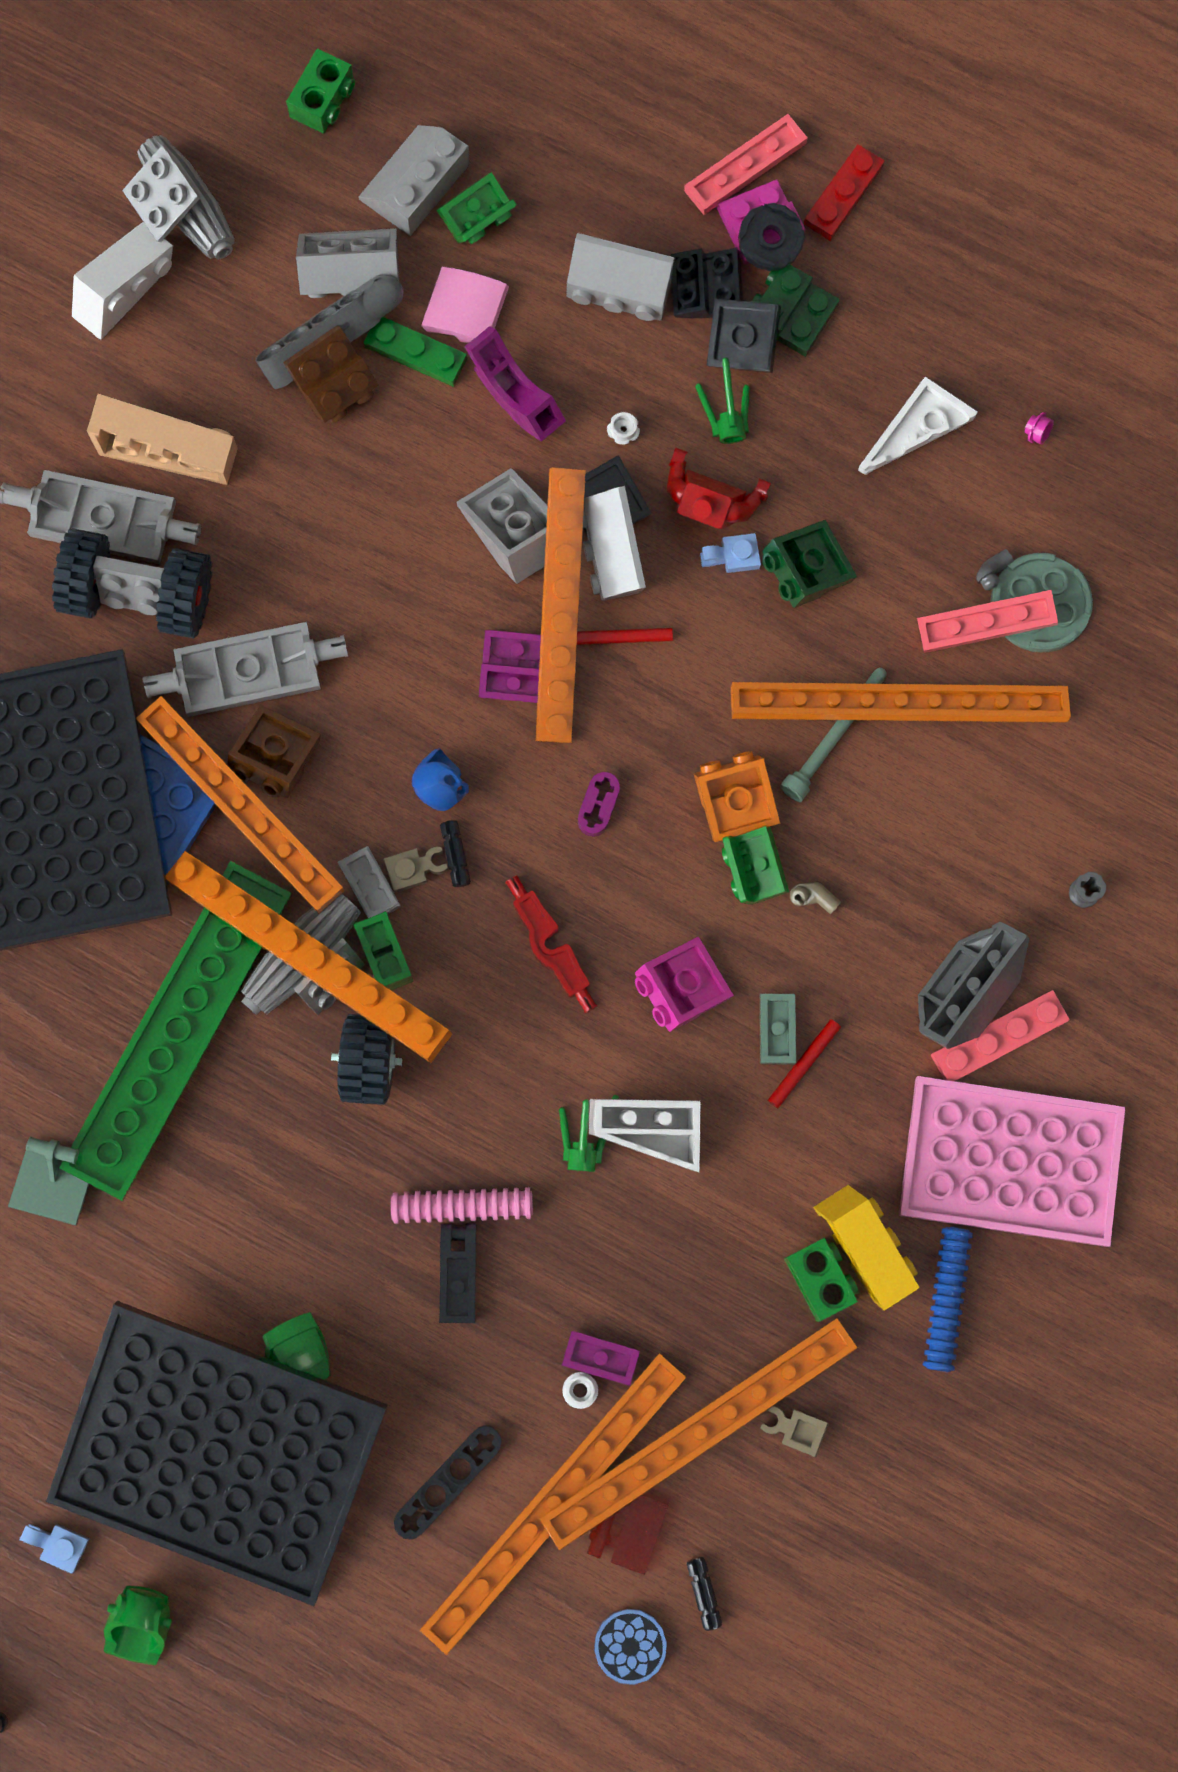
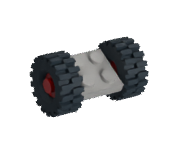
M70 528L68 533H65L64 541H61L60 553H57V566L54 568L53 573L55 579L52 582V590H54L52 601H54L53 607L56 609V612L91 619L93 616L95 617L101 604H106L114 609L127 608L140 611L145 615L157 614L156 621H158L157 628L159 632L188 638H195L199 634V629L201 630L203 625L202 620L205 619V609L209 602L208 595L211 590L210 580L212 578V571L210 570L212 568V561H210L211 557L209 554L173 548L172 553L170 552L168 555V561L165 562L164 568L110 558V552L108 551L110 542H108V536L105 534Z

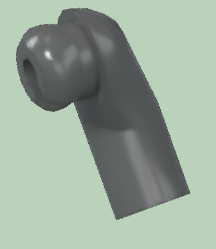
M1007 549L986 560L977 572L976 580L978 584H982L984 590L989 591L999 584V577L996 574L1014 562L1012 555Z

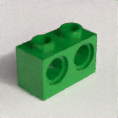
M317 48L286 101L289 117L324 134L329 124L333 125L336 122L343 99L345 97L349 98L354 90L355 80L353 78L352 65ZM329 77L337 78L335 81L332 82L325 81V79ZM312 104H322L319 108H310Z
M386 911L354 924L375 980L391 991L414 982Z
M823 1238L784 1258L816 1322H820L858 1302L855 1294L859 1293L857 1285L850 1274L844 1276L838 1264L842 1261V1257L833 1242L828 1244L826 1239ZM812 1252L819 1253L824 1259V1268L819 1273L812 1272L807 1267L806 1259ZM828 1284H834L840 1289L841 1298L835 1305L827 1303L823 1297V1290Z

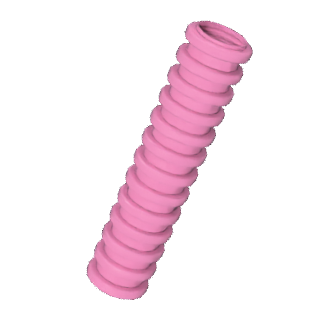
M526 1187L525 1191H519V1188H514V1191L509 1192L508 1188H503V1192H497L496 1188L492 1189V1192H486V1189H481V1193H476L475 1189H470V1193H465L464 1190H459V1193L448 1190V1194H443L442 1190H438L437 1194L426 1191L425 1195H421L420 1191H415V1195H410L409 1192H404V1195L393 1192V1196H391V1219L394 1224H399V1220L410 1223V1220L414 1219L416 1223H421V1219H426L428 1223L432 1222V1219H438V1222H443V1218H449V1222H454V1218H460V1221H465V1218H471V1221H476V1217H482L483 1221L487 1220V1217H493V1220H498L499 1216H504V1220H509V1216H515V1219H520V1216H526V1219H531V1215H533L532 1191H530V1187Z

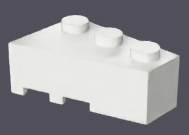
M144 222L139 224L74 274L72 317L102 340L154 283L170 270L172 266L173 245L165 239L162 242H157Z
M590 1099L589 1134L699 1172L700 1101Z

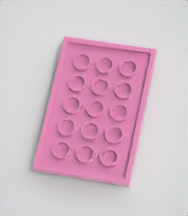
M917 1076L899 1216L1110 1247L1125 1107Z

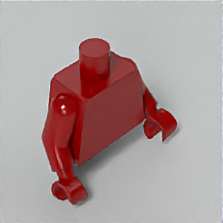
M679 448L674 449L672 459L668 465L671 468L669 469L667 492L676 502L678 514L718 529H724L736 522L747 521L759 507L761 500L767 501V492L771 486L770 482L759 478L756 488L746 496L747 491L694 471L687 470L685 475L684 469L687 462L684 461V458L689 452Z

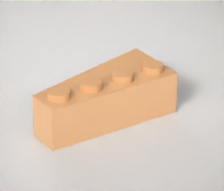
M101 394L97 395L87 429L100 456L228 485L238 449L234 437L225 430L205 428Z

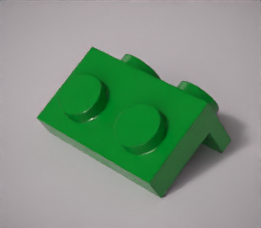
M490 172L438 208L437 212L458 244L468 240L471 245L487 234L484 228L494 222L498 226L512 216L510 210L517 203L514 199H508L498 181Z
M765 826L736 837L726 836L722 838L724 844L722 856L726 865L731 868L733 880L731 881L732 891L741 903L753 905L789 892L771 827Z

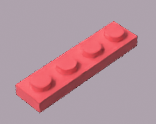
M787 114L685 185L684 191L702 214L705 215L717 207L718 203L727 200L806 145L808 137L790 115Z
M1052 590L917 618L924 653L1058 625Z
M1052 990L989 1023L980 1037L950 1049L944 1047L932 1053L931 1057L943 1079L955 1082L1070 1021Z

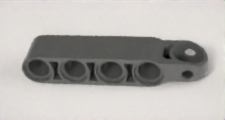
M381 274L375 276L263 350L255 360L272 387L280 389L294 381L283 362L336 325L343 329L350 342L374 327L381 317L395 309L402 302L404 296L402 284L390 275Z

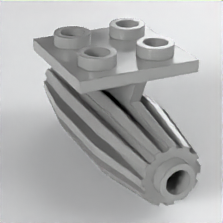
M156 135L151 139H147L144 144L142 143L137 152L143 167L122 190L157 242H162L171 230L178 225L181 231L210 259L214 257L216 259L227 257L233 250L232 245H234L235 239L214 196L191 163L165 137Z
M343 894L336 898L320 914L312 907L294 923L298 928L360 970L365 965L344 940L361 912ZM269 951L262 958L241 990L245 995L241 1002L255 1015L260 1011L267 1015L295 992L317 1015L322 1010L331 1007L337 999Z

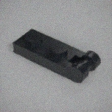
M441 1223L439 1323H475L476 1223H466L465 1227H452V1223ZM452 1241H465V1251H452Z

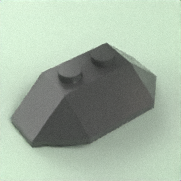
M998 922L992 925V928L979 931L959 940L918 994L920 1033L947 1049L980 1037L1020 983L1030 940L1029 937L1002 922Z

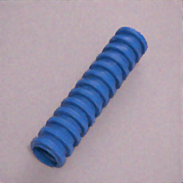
M945 1227L941 1229L944 1239H941L939 1244L943 1245V1248L938 1251L941 1261H937L936 1266L940 1267L939 1272L935 1273L938 1283H934L933 1288L937 1289L936 1294L932 1295L935 1305H931L930 1310L934 1311L933 1316L929 1317L932 1327H929L927 1330L931 1335L930 1339H926L929 1349L924 1352L927 1355V1361H923V1366L927 1369L951 1372L955 1371L952 1360H956L957 1355L953 1354L954 1349L958 1348V1344L955 1343V1337L958 1338L960 1335L956 1330L957 1326H961V1321H958V1315H962L963 1312L959 1308L960 1304H964L961 1293H965L966 1290L962 1286L963 1282H967L964 1271H968L969 1268L965 1264L966 1260H970L967 1249H971L972 1244L968 1242L969 1238H973V1233L966 1229Z

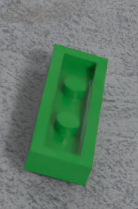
M385 317L380 318L379 322L370 329L364 340V348L454 387L467 361L466 353Z

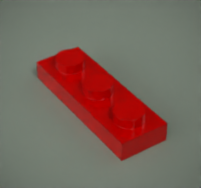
M857 144L806 215L803 224L831 241L881 171L885 161Z

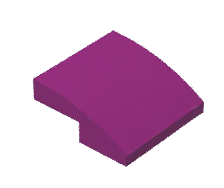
M485 630L479 686L480 698L537 703L541 635Z

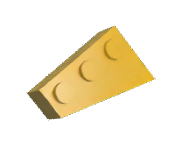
M847 1185L813 1207L818 1216L826 1219L834 1233L831 1235L837 1245L840 1244L851 1262L850 1266L874 1303L885 1311L920 1288L914 1279V1276L918 1274L916 1268L907 1256L902 1258L897 1247L901 1243L890 1227L885 1229L879 1219L884 1214L873 1198L868 1200L851 1186Z

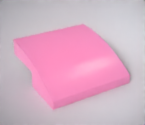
M442 267L421 326L426 332L455 335L460 342L469 343L489 326L495 329L509 286L501 281L476 273Z

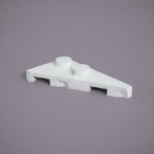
M924 377L860 464L858 470L866 475L973 421L977 411L927 377Z

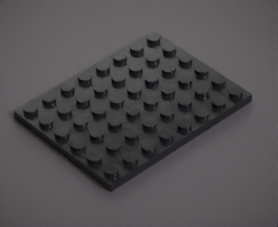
M123 649L0 674V951L172 916L126 655Z
M117 1301L112 1307L46 1502L315 1606L388 1404Z

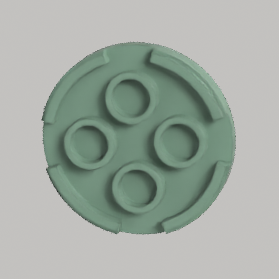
M1050 553L1024 555L1007 565V568L999 575V584L992 589L991 602L1052 590L1058 625L1004 637L1014 645L1032 652L1060 650L1075 641L1085 629L1093 606L1089 583L1079 569Z

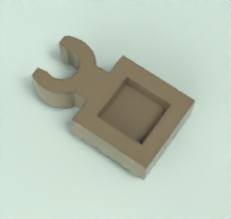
M433 847L427 851L425 856L420 858L417 848L384 858L394 893L426 884L425 873L431 872L440 875L447 872V864L435 866L432 863V859L435 856L443 854L442 847Z
M772 1406L767 1410L777 1415L778 1423L774 1427L762 1424L761 1429L764 1432L772 1435L781 1432L785 1433L781 1444L817 1457L829 1423L797 1410L793 1411L791 1419L786 1418L785 1413L777 1407Z

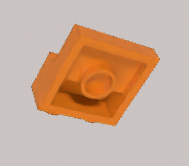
M752 751L734 755V762L721 765L719 760L700 765L701 771L694 773L701 804L705 809L714 842L721 841L726 836L735 837L765 826L770 827L780 824L764 758L760 755L753 756Z

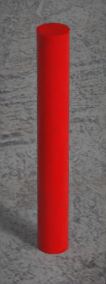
M672 628L577 631V645L673 641Z
M830 1019L769 1097L767 1101L777 1109L782 1105L841 1029L837 1022Z

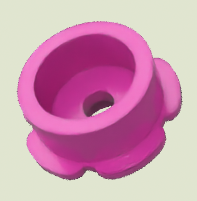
M1045 412L1038 416L1032 415L1027 422L1025 434H1028V441L1030 443L1035 441L1041 445L1044 444L1052 431L1054 421L1046 417L1047 414Z

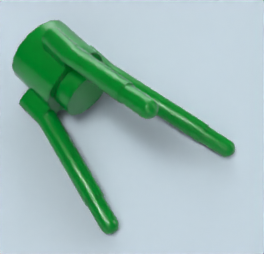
M725 357L722 363L727 412L719 415L720 420L717 421L702 385L697 383L695 388L711 424L713 437H719L720 443L732 444L745 440L746 433H749L748 409L750 387L749 385H744L740 417L739 412L735 411L729 359Z
M613 1095L612 1099H619V1096ZM588 1099L583 1101L579 1142H573V1149L571 1148L566 1109L564 1107L559 1109L564 1147L563 1161H568L567 1170L595 1172L596 1163H602V1152L606 1140L599 1138L595 1151L594 1143H587L590 1107Z

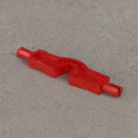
M518 875L512 877V880L510 878L505 884L516 899L513 902V907L529 931V943L534 956L543 966L554 972L568 997H576L585 1014L590 1012L591 1009L594 1010L597 1004L587 990L590 983L580 968L571 946L564 944L553 950L545 947V942L558 932L557 923L542 906L534 891H526Z

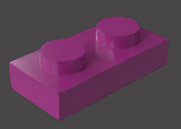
M571 1331L562 1366L630 1386L640 1351Z

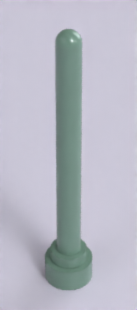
M883 668L875 669L865 684H882L887 676L886 670ZM837 720L800 771L787 775L780 785L781 790L787 796L797 802L803 801L810 791L811 777L854 720Z

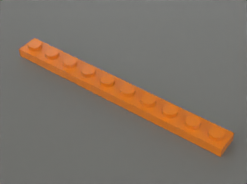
M732 682L731 684L732 719L1068 722L1071 717L1068 686Z
M184 851L165 877L168 883L430 1063H432L452 1036L449 1029L187 851Z
M836 1318L541 1517V1523L558 1550H562L855 1351L857 1346Z
M660 1353L420 1628V1631L445 1655L452 1650L550 1536L541 1523L540 1518L598 1480L685 1380L686 1377Z

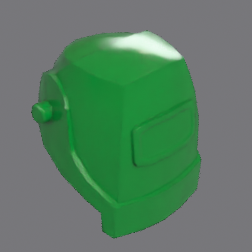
M311 1312L290 1319L264 1334L263 1339L266 1345L265 1358L325 1381L331 1376L326 1342Z
M126 1586L123 1592L118 1595L115 1603H110L107 1611L110 1614L104 1627L105 1645L103 1651L128 1661L156 1665L165 1647L172 1619H170L169 1597L148 1587Z

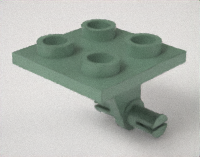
M30 1136L8 1207L77 1226L90 1184L59 1167L63 1161L75 1164L79 1156V1150L62 1146L58 1140L51 1139L48 1142Z

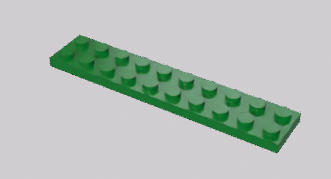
M232 861L229 862L222 875L279 915L282 914L292 896L291 892ZM204 907L70 1147L79 1150L76 1163L72 1164L63 1161L59 1167L60 1169L124 1201L263 947Z

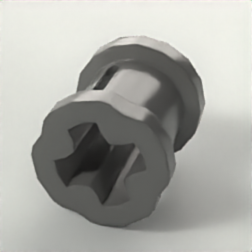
M1087 872L1072 882L1069 887V898L1074 905L1080 908L1091 907L1104 896L1106 884L1101 875L1095 872ZM1084 884L1090 885L1089 891L1092 894L1089 897L1085 895L1086 890L1082 888Z

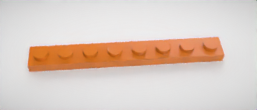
M553 467L549 469L535 741L572 742L586 470Z
M162 696L136 717L138 723L319 914L345 891L341 884Z

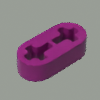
M608 772L598 773L593 776L589 783L578 815L579 829L587 836H599L608 827L620 789L619 781L613 774ZM604 781L610 782V789L614 791L613 793L607 792L603 802L598 801L599 789L595 786L596 784L602 785ZM595 807L600 808L598 819L602 821V824H595L594 828L588 827V821L584 817H590Z

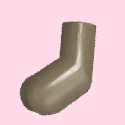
M819 882L797 884L790 893V900L793 904L803 906L818 903L830 915L841 904V901Z

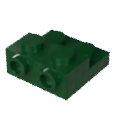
M789 265L784 269L771 271L765 282L769 286L764 295L757 293L752 302L779 304L781 306L777 341L806 357L839 305L840 299L812 283L813 277Z
M826 520L773 538L762 551L765 569L768 572H774L779 581L778 590L783 600L790 601L793 608L817 600L825 592L849 584L857 577Z

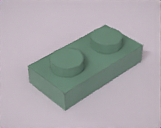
M760 994V1064H796L795 994Z

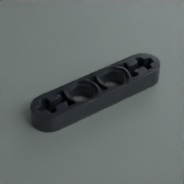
M482 1426L473 1431L398 1511L394 1519V1527L399 1536L409 1540L419 1537L496 1456L502 1443L501 1435L496 1429L490 1426ZM481 1433L486 1436L491 1433L495 1437L492 1441L495 1448L491 1452L488 1449H484L477 1456L483 1459V1462L477 1466L473 1457L463 1452V1449L469 1445L471 1451H473L479 1444V1440L476 1438L477 1435ZM458 1458L467 1460L471 1466L470 1475L462 1480L453 1477L450 1471L452 1462ZM432 1485H439L445 1490L446 1499L439 1506H432L426 1501V1490ZM419 1499L423 1508L433 1513V1516L427 1519L424 1513L416 1522L420 1528L417 1531L411 1528L406 1532L402 1528L404 1524L402 1515L405 1513L408 1516L413 1515L419 1508L413 1505V1502Z

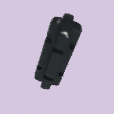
M456 820L443 822L440 828L442 838L446 840L443 843L449 870H452L450 873L452 885L454 887L467 886L471 881L469 871L465 869L467 862L462 839L459 838V835H461L459 824Z
M703 1557L687 1561L686 1565L689 1576L693 1577L691 1584L698 1610L702 1611L700 1618L705 1631L718 1629L722 1626L720 1612L716 1611L715 1608L718 1605L710 1576L707 1577L706 1574L709 1572L706 1560Z

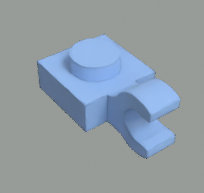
M756 533L723 537L721 541L722 547L714 545L702 547V553H700L702 567L725 564L726 573L756 570L761 566Z
M29 1524L28 1526L26 1525L20 1537L21 1541L44 1549L40 1560L71 1574L75 1572L90 1539L59 1524L54 1526L52 1533Z

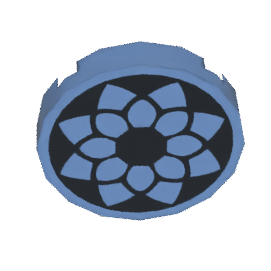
M625 1609L613 1612L602 1621L596 1633L594 1651L598 1665L608 1677L619 1683L634 1685L649 1680L659 1671L665 1660L667 1643L662 1627L653 1616L642 1610Z

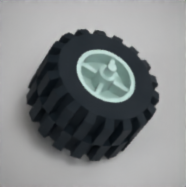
M348 1014L342 1028L339 1053H332L331 1060L338 1061V1094L342 1102L385 1105L390 1096L393 1068H395V1065L402 1066V1058H396L395 1038L362 1015Z

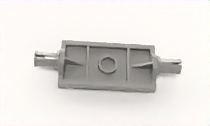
M47 470L43 472L41 483L38 486H33L31 489L11 485L3 482L1 485V489L5 491H0V504L27 508L28 512L31 513V520L27 531L30 537L61 543V541H64L65 533H68L70 528L105 534L108 536V542H110L108 550L110 554L160 564L165 543L168 539L197 545L199 538L196 537L201 535V524L172 518L176 505L174 497Z
M307 622L173 649L176 667L172 669L173 671L148 677L144 676L143 683L146 684L144 688L147 698L176 691L178 694H182L186 715L191 717L320 690L316 666L319 665L320 661L344 656L348 657L344 635L314 642L313 639H310Z

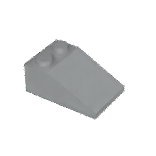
M512 468L456 502L460 511L499 566L516 584L545 566L548 506Z

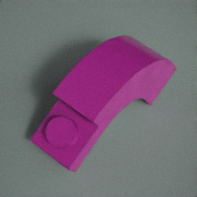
M489 326L464 346L476 365L473 369L487 390L510 417L530 435L539 441H543L566 422L553 397L538 388L522 372L496 329Z

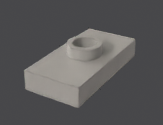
M368 846L338 861L367 918L385 911L389 914L401 907Z

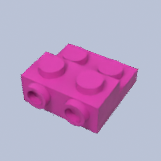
M777 179L718 203L717 210L735 247L740 252V258L744 265L750 262L746 260L740 250L738 235L741 223L750 210L764 206V204L776 203L788 207L800 219L792 201H787ZM800 219V224L802 225V229H804L805 234V227ZM769 229L763 232V238L767 243L777 244L780 242V235L775 230Z
M699 936L645 963L635 972L637 976L635 986L638 992L644 997H649L655 1007L652 1011L655 1021L661 1027L666 1026L669 1032L687 1024L704 1012L734 996Z

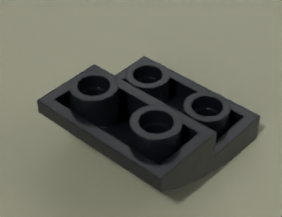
M700 248L670 254L671 257H674L672 292L675 318H713L715 299L743 301L741 258L737 248L705 253Z

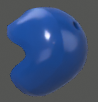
M440 748L428 754L419 763L412 776V786L416 795L426 805L438 811H446L452 808L469 792V785L460 778V769Z

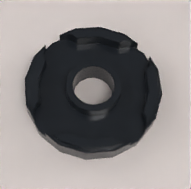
M776 203L764 204V206L750 210L741 223L738 235L739 247L746 260L755 267L767 271L781 270L792 264L800 254L805 239L804 229H802L797 214L788 207ZM769 229L775 230L780 235V242L777 244L767 243L763 238V232Z

